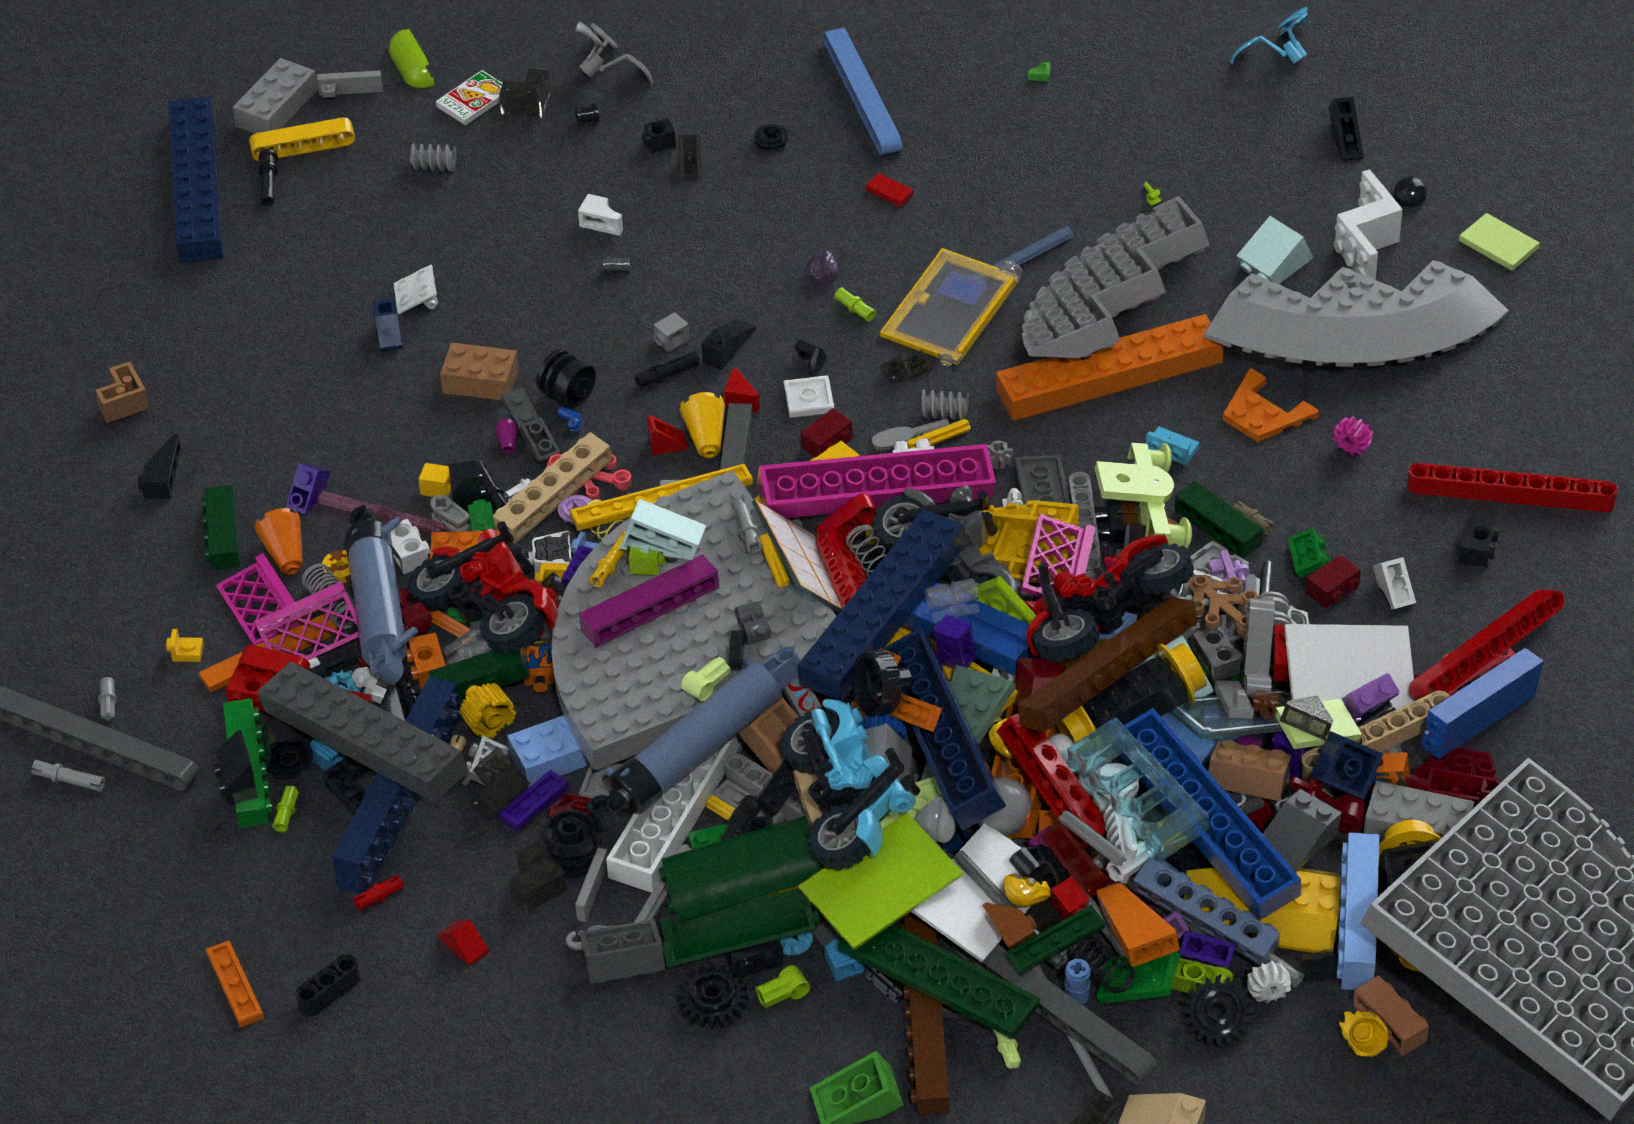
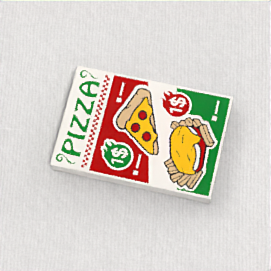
M481 70L438 99L436 106L462 124L467 125L510 96L511 88Z

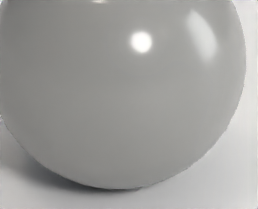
M997 777L994 778L1007 806L977 822V824L981 827L985 823L1008 837L1020 832L1024 828L1026 817L1032 808V801L1027 789L1021 783L1011 778Z

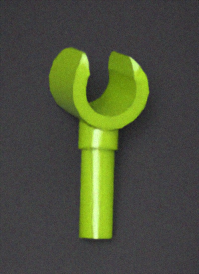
M1145 182L1143 186L1149 192L1146 195L1147 202L1152 206L1161 202V199L1158 197L1160 190L1152 189Z

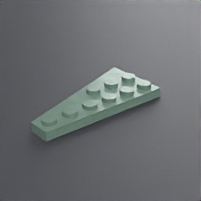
M956 665L950 684L979 745L1016 689V685L1011 680ZM926 761L921 781L934 777L928 761Z

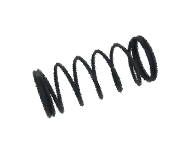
M1090 936L1092 940H1089L1080 949L1078 959H1081L1080 956L1083 948L1088 943L1093 942L1091 952L1082 959L1088 963L1095 949L1101 948L1098 957L1088 964L1094 963L1093 970H1090V975L1095 977L1098 982L1102 983L1111 992H1124L1131 986L1135 978L1133 966L1124 962L1114 951H1109L1107 946L1102 945L1099 940ZM1072 946V949L1071 947L1067 949V955L1070 960L1074 959V946ZM1108 953L1106 962L1095 970L1099 958ZM1110 953H1112L1115 957L1109 959ZM1115 959V965L1111 967L1107 974L1103 975L1107 963ZM1123 965L1120 975L1114 980L1109 981V977L1114 969ZM1125 965L1129 966L1130 976L1128 980L1119 987H1110L1109 983L1116 981L1122 975ZM1102 969L1101 976H1097L1095 972Z

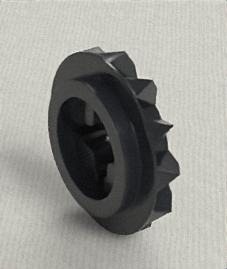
M767 124L756 130L754 138L755 143L760 145L761 149L767 147L768 150L771 148L778 150L779 146H785L789 140V135L784 127L777 124Z

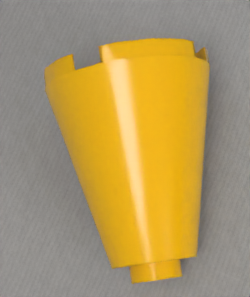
M711 392L693 394L689 396V401L684 403L683 400L679 407L680 414L699 455L705 458H713L721 451L725 402L723 397L717 398Z

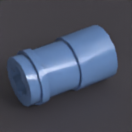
M1073 959L1068 962L1065 968V993L1080 1004H1084L1090 997V967L1085 960Z

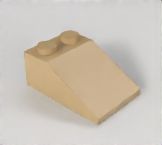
M1182 1093L1129 1095L1118 1124H1203L1206 1100Z

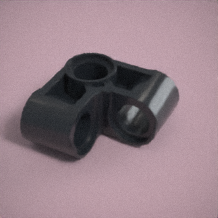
M1044 844L1023 847L1009 859V862L1023 879L1034 878L1040 885L1043 881H1046L1050 892L1052 888L1070 877L1069 871L1055 857L1053 851Z

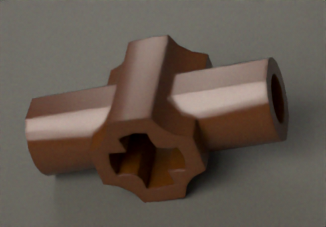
M1265 690L1253 692L1251 706L1254 709V715H1261L1263 718L1269 719L1274 717L1276 707L1279 705L1278 694L1267 693Z

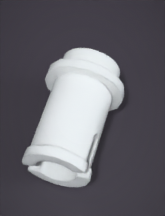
M521 479L519 484L505 491V498L520 493L527 487L530 479Z

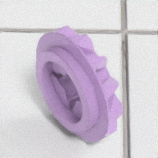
M582 495L567 497L558 506L559 518H563L564 523L571 522L574 525L570 517V510L574 509V507L586 506L592 500Z

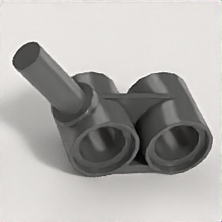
M759 601L735 607L737 621L740 628L744 630L747 644L771 638L767 618L764 617Z

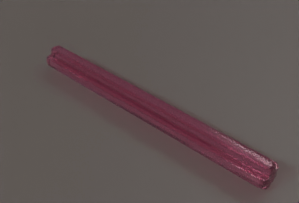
M320 491L317 496L319 504L351 513L356 507L365 505L385 522H389L395 517H399L401 521L408 519L412 527L416 526L418 531L432 534V532H445L446 529L445 524L442 522L338 494Z

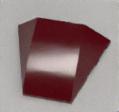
M1457 747L1440 759L1430 754L1424 765H1419L1413 775L1409 774L1406 777V783L1411 788L1474 801V807L1501 782L1496 777V768L1490 753Z

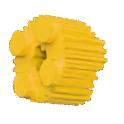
M487 683L486 686L483 684L482 687L471 686L467 689L466 699L463 700L464 703L461 704L462 707L459 710V714L475 734L489 739L490 737L493 739L497 735L496 732L501 731L505 724L509 726L513 723V719L516 718L515 715L517 714L513 710L514 706L511 700L496 683L491 685Z

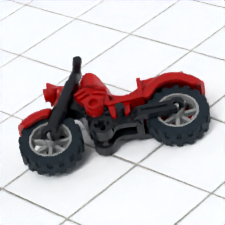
M501 521L497 524L500 535L494 529L484 530L479 536L477 544L464 551L449 546L432 549L434 555L431 559L424 560L421 566H417L414 569L415 572L410 575V582H408L407 587L416 603L420 601L424 607H428L431 611H437L438 608L442 610L447 608L449 604H455L459 606V612L467 622L476 621L483 616L481 620L483 623L480 624V633L491 650H495L499 654L501 652L510 654L511 651L518 652L522 647H528L532 640L535 641L538 637L542 636L545 621L550 629L555 628L559 605L555 601L557 595L551 588H545L537 580L533 579L531 581L522 575L521 566L525 571H529L533 565L524 555L521 548H514L512 550L508 548L506 544L512 542L514 537L506 523Z
M1165 534L1146 536L1125 546L1115 557L1104 558L1107 571L1096 580L1087 577L1085 573L1075 576L1068 572H1060L1054 579V587L1050 584L1048 564H1039L1040 587L1043 598L1035 602L1025 601L1026 605L1036 614V617L1028 625L1026 634L1032 654L1040 656L1042 659L1047 658L1048 661L1053 662L1054 660H1058V662L1065 661V659L1072 660L1078 655L1086 654L1087 650H1092L1095 647L1094 644L1098 643L1100 632L1113 631L1122 626V617L1125 615L1124 610L1131 605L1139 607L1160 594V592H1171L1172 589H1178L1182 587L1183 583L1186 584L1189 581V577H1192L1194 574V566L1189 550H1186V547L1182 545L1180 547L1178 544L1173 543L1169 545Z

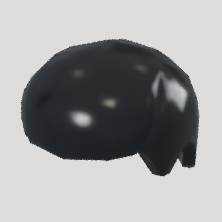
M1408 176L1402 178L1394 189L1395 201H1398L1402 206L1410 208L1420 205L1427 197V188L1424 182L1417 177Z

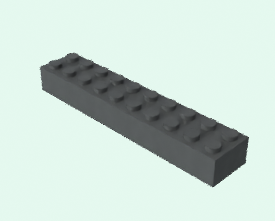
M292 661L257 691L263 708L268 714L434 803L468 772L461 750Z

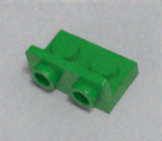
M1314 528L1288 538L1295 571L1299 578L1317 571L1331 561L1324 549L1327 547L1325 538L1322 534L1318 535Z

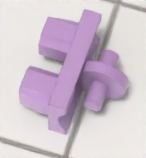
M1228 550L1220 551V557L1208 561L1210 575L1214 576L1223 573L1224 578L1221 579L1226 582L1231 577H1238L1242 580V583H1245V577L1250 573L1249 566L1240 564L1239 560H1235L1232 565ZM1222 590L1223 593L1238 595V593H1231L1228 590Z

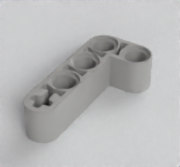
M1249 598L1240 681L1247 697H1251L1252 693L1258 690H1265L1267 693H1271L1269 666L1275 612L1274 600Z

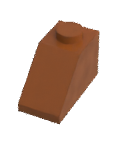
M988 902L982 905L1010 950L1037 935L1034 929L1038 928L1030 914L1025 916L1020 909Z

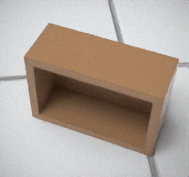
M451 343L440 372L442 393L502 400V394L512 391L519 371L517 350Z
M783 697L738 733L772 774H774L785 758L781 749L782 735L787 732L786 728L788 725L795 722L794 719L798 717Z
M1218 740L1210 759L1208 772L1224 790L1280 801L1288 780L1291 755L1286 754L1282 750L1275 749L1270 751L1261 749L1257 745L1245 746L1237 744L1232 740Z

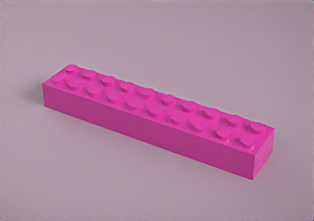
M987 444L763 465L759 466L757 485L762 504L785 518L835 513L855 496L862 493L871 496L876 509L878 507L881 508L882 503L886 500H891V497H902V494H905V488L922 491L931 497L935 503L950 502L953 492L962 486H969L972 489V500L978 499V494L981 491L987 492L988 498H992L996 480Z

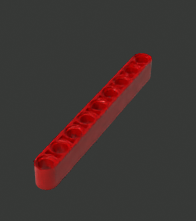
M1426 463L1412 464L1408 470L1407 489L1415 494L1597 512L1612 511L1616 506L1618 492L1616 484L1610 481Z
M1536 590L1415 678L1409 686L1411 699L1416 701L1436 691H1444L1446 693L1452 691L1563 608L1565 601L1562 592L1558 590Z

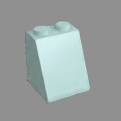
M1269 216L1238 253L1237 257L1241 263L1240 267L1246 273L1250 274L1252 272L1264 279L1280 284L1311 261L1313 255L1302 235Z

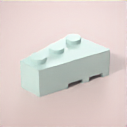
M639 499L620 549L627 550L628 546L641 548V552L645 553L654 550L663 552V556L693 560L706 525Z

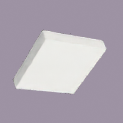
M828 375L783 381L789 418L825 414L832 408L834 409Z

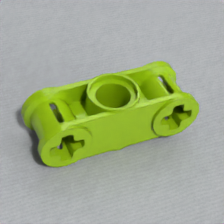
M1180 958L1172 989L1186 993L1189 990L1198 992L1196 983L1199 982L1202 986H1205L1206 977L1210 979L1211 983H1215L1216 976L1220 977L1222 975L1220 978L1221 983H1224L1227 977H1230L1231 983L1234 976L1226 968Z

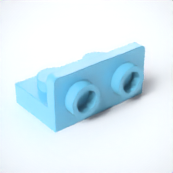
M1160 426L1154 433L1149 431L1146 434L1148 449L1159 450L1162 443H1167L1171 449L1172 461L1187 466L1199 450L1200 442Z

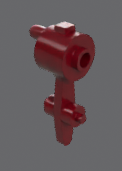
M409 588L398 589L404 632L412 627L418 629L417 634L431 629L430 621L432 620V615L429 608L424 607L420 601L409 605L408 602L413 600L408 592Z
M1297 777L1290 778L1289 786L1295 791L1302 789L1342 812L1338 828L1339 832L1344 834L1357 833L1365 826L1364 814L1366 805L1363 799L1353 795H1342L1335 800L1322 791V782L1315 778L1308 780V782Z

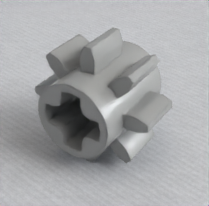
M994 441L991 445H987L993 468L1002 469L1007 464H1011L1013 449H1007V442Z

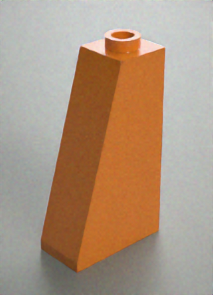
M1119 882L1097 890L1100 910L1127 960L1133 967L1180 951L1176 930L1122 883Z

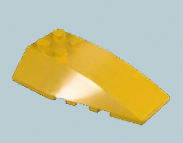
M1038 500L1027 501V504L1017 505L1016 502L1007 503L1006 507L997 508L990 505L988 510L981 512L992 514L997 533L990 535L987 531L988 540L979 547V552L982 556L992 552L1000 564L1004 563L1007 566L1013 579L1017 578L1019 581H1023L1039 514L1079 527V507L1077 504ZM1042 523V528L1046 534L1054 531L1051 526ZM1070 532L1063 533L1069 542L1076 539V534ZM1058 536L1050 538L1056 547L1063 544ZM1045 541L1037 543L1042 552L1050 550ZM1067 548L1059 551L1065 560L1072 557ZM1054 554L1046 556L1051 565L1059 563ZM1040 559L1033 562L1038 571V565L1042 564ZM1063 567L1055 569L1057 574L1066 572ZM1049 573V578H1050V583H1051V582L1054 581V579H1053V577L1051 576V574ZM1033 578L1028 581L1032 583H1039L1036 578Z
M1215 868L1186 871V875L1195 884L1208 887L1214 895L1219 898H1227L1236 908L1241 911L1247 910L1254 915ZM1301 868L1296 872L1301 878V896L1262 920H1259L1257 917L1256 919L1264 924L1269 923L1278 930L1280 942L1277 947L1311 953L1322 952L1324 949L1330 948L1333 951L1339 916L1341 877L1338 873ZM1184 894V900L1192 898L1190 895ZM1204 907L1201 909L1203 912L1206 913L1213 911L1211 907ZM1225 920L1223 922L1226 925L1235 924L1233 920ZM1249 932L1252 938L1257 936L1255 933Z

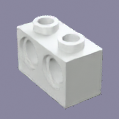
M408 519L402 520L390 533L394 561L402 573L406 574L413 571L417 566H421L422 562L428 559L430 549L427 542L420 539L417 527H412Z

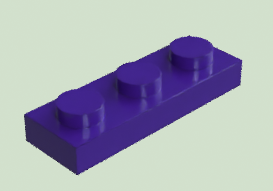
M549 770L499 813L500 820L518 832L569 788L568 781L552 770Z

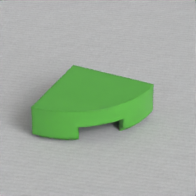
M1051 62L1040 63V66L1034 69L1031 68L1028 72V80L1049 82Z

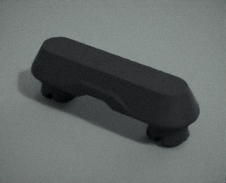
M747 795L743 798L740 805L729 818L728 826L720 841L744 834L747 817H757L759 811L762 810V807L755 802L758 795Z

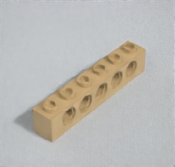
M591 432L584 438L579 439L576 445L569 451L564 452L555 463L548 466L541 475L531 480L527 487L520 493L515 494L506 505L495 512L493 515L495 530H498L497 524L504 521L514 537L512 542L516 544L552 513L563 500L574 494L612 461L610 446Z

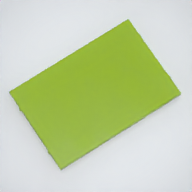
M906 812L883 828L882 846L876 857H872L870 854L868 856L865 855L862 862L859 864L856 862L853 864V867L848 869L844 867L842 870H835V868L830 870L825 867L801 883L798 888L836 929L840 936L855 950L962 877L963 872Z

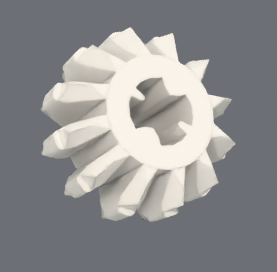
M1273 961L1265 965L1262 963L1260 967H1253V972L1247 974L1249 993L1252 994V997L1257 1002L1264 1001L1266 1004L1271 1000L1277 1002L1279 997H1286L1285 993L1291 990V977L1289 971L1286 970L1282 963L1275 964Z

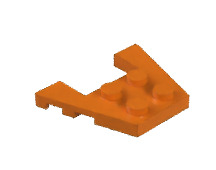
M1252 368L1247 372L1223 413V421L1256 442L1280 434L1284 428L1289 426H1300L1302 421L1309 418L1315 420L1319 417V410L1305 401H1302L1287 413L1261 397L1256 392L1266 385L1267 378Z

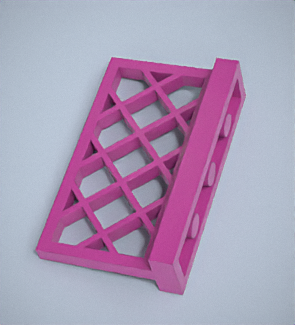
M1039 514L1020 591L1043 598L1041 587L1036 588L1028 585V581L1036 578L1040 583L1039 571L1033 564L1034 561L1039 559L1042 563L1048 564V571L1053 579L1057 575L1055 569L1063 567L1066 572L1075 576L1085 573L1096 527L1087 524L1085 528H1081ZM1042 523L1051 526L1054 531L1046 534L1042 528ZM1070 532L1077 536L1075 540L1069 542L1063 533ZM1058 536L1063 544L1056 547L1050 538ZM1045 541L1050 550L1042 552L1037 543ZM1067 548L1072 557L1065 560L1059 551ZM1054 554L1059 563L1051 565L1046 556Z
M263 553L255 557L257 563L216 585L253 645L263 643L262 638L255 639L257 628L255 623L245 622L247 616L255 615L257 616L256 620L263 616L273 613V611H266L268 603L278 604L275 611L295 603ZM255 572L258 573L256 582L246 581L248 576ZM232 585L238 586L235 593L225 592V589ZM243 587H253L251 594H241ZM259 588L268 589L265 597L256 596ZM238 600L247 601L245 608L235 607ZM253 601L263 602L260 610L250 609ZM297 620L291 622L288 630L303 624V622ZM286 625L283 626V627H280V629L285 630ZM274 630L266 634V637L269 640L282 633Z
M342 581L254 621L266 648L272 649L273 647L277 651L281 650L303 657L306 660L319 657L359 638V632L352 635L342 633L346 620L355 623L358 628L355 609ZM344 599L347 605L344 615L331 611L334 602ZM319 610L327 613L323 625L310 621L313 612ZM349 611L353 618L347 617ZM308 615L307 620L302 619V617ZM329 615L343 619L339 631L325 627ZM297 620L305 623L301 636L288 631L291 622ZM286 625L285 630L280 629V627H283V626ZM308 625L321 629L317 641L304 637ZM274 630L283 633L279 646L269 643L265 634ZM324 630L337 634L333 644L326 645L320 643ZM286 635L299 639L295 651L282 647ZM340 636L346 637L344 639L339 640ZM302 640L315 644L313 652L307 656L298 653ZM318 646L324 647L317 651Z

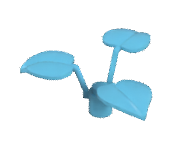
M1308 8L1299 9L1277 27L1280 30L1285 26L1279 35L1281 36L1287 31L1291 38L1289 42L1283 45L1285 50H1282L1263 36H1257L1241 45L1233 54L1230 63L1233 64L1236 56L1244 48L1260 41L1281 53L1283 57L1287 55L1293 64L1299 61L1307 53L1300 43L1296 41L1292 30L1297 25L1307 23Z

